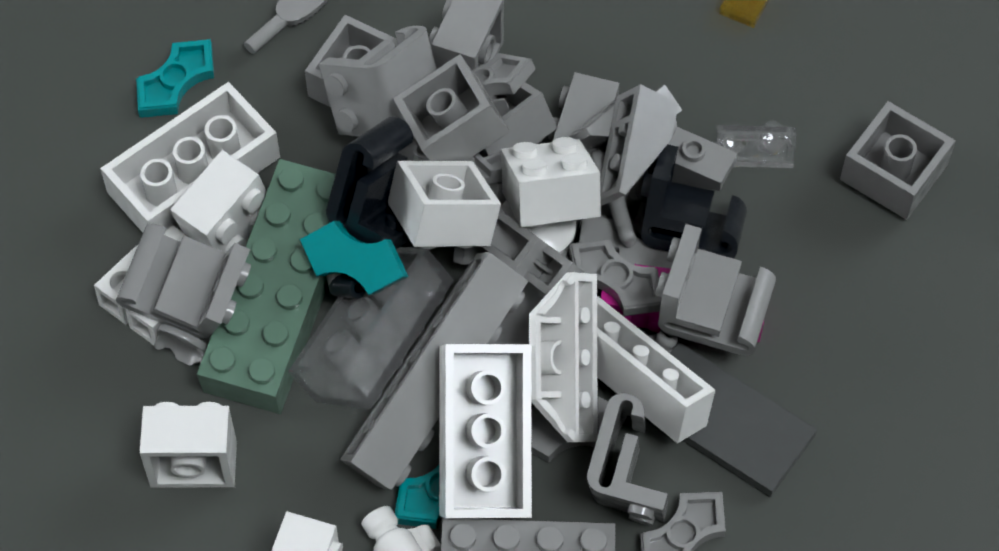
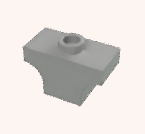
M677 127L671 141L668 143L669 145L679 147L672 182L720 191L736 163L738 153Z

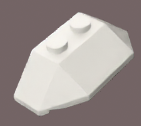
M567 272L529 313L531 402L567 442H596L598 437L597 274Z

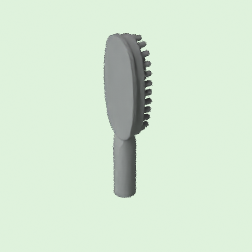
M279 0L276 5L277 14L244 42L245 48L251 54H255L287 25L289 27H292V25L297 27L299 23H304V20H309V17H313L315 13H318L327 4L328 0Z

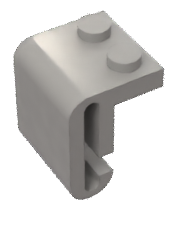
M409 26L396 31L395 35L398 43L396 47L394 41L384 40L360 59L327 57L319 63L338 134L361 136L386 118L392 116L405 121L393 98L437 70L426 27Z
M147 224L116 302L126 309L162 324H168L181 329L197 338H209L221 323L227 325L234 313L237 302L232 300L231 297L236 285L239 287L244 285L251 269V264L245 262L250 249L234 243L225 253L185 235L182 237L181 242L164 235L166 227L157 224Z
M686 224L681 239L676 237L672 239L667 261L673 264L669 274L661 273L655 296L662 298L658 326L661 330L673 336L738 355L753 354L775 286V275L761 266L757 278L739 273L742 261L698 249L702 228Z
M619 393L614 395L606 405L587 472L591 496L600 505L629 513L628 519L631 521L653 526L654 520L664 522L668 508V494L631 484L640 452L638 436L625 434L612 483L609 487H604L623 418L631 416L633 430L645 433V416L641 401L631 394Z

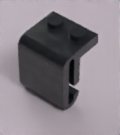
M394 116L388 117L343 148L326 209L329 222L340 221L354 238L365 243H377L385 239H391L396 250L410 240L388 204L397 161L408 160L407 157L398 152L413 142L412 130L404 120Z
M667 144L659 154V157L648 167V172L644 176L640 197L648 199L641 230L642 240L653 249L669 252L673 237L681 239L685 225L688 224L702 228L698 249L734 259L738 251L747 214L746 205L739 197L732 195L727 215L710 212L715 191L672 182L679 147Z

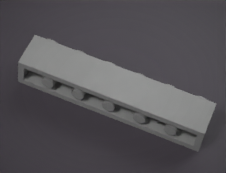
M477 253L340 461L379 488L392 490L394 486H400L411 471L409 463L417 450L423 451L435 433L432 428L439 418V345L494 344L503 330L500 324L507 313H513L522 303L525 297V293L522 290L528 283V280L492 253Z

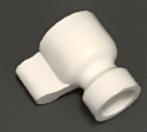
M390 506L379 507L362 520L361 525L368 537L376 540L373 548L374 551L441 550V544L429 525H420L411 529L398 528V518Z

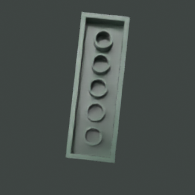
M279 159L246 244V248H249L250 251L245 262L251 264V269L242 287L236 285L231 297L232 300L237 302L234 313L227 325L221 323L212 333L197 372V377L204 393L277 414L282 413L328 287L326 276H316L300 239L330 223L326 215V209L336 174Z

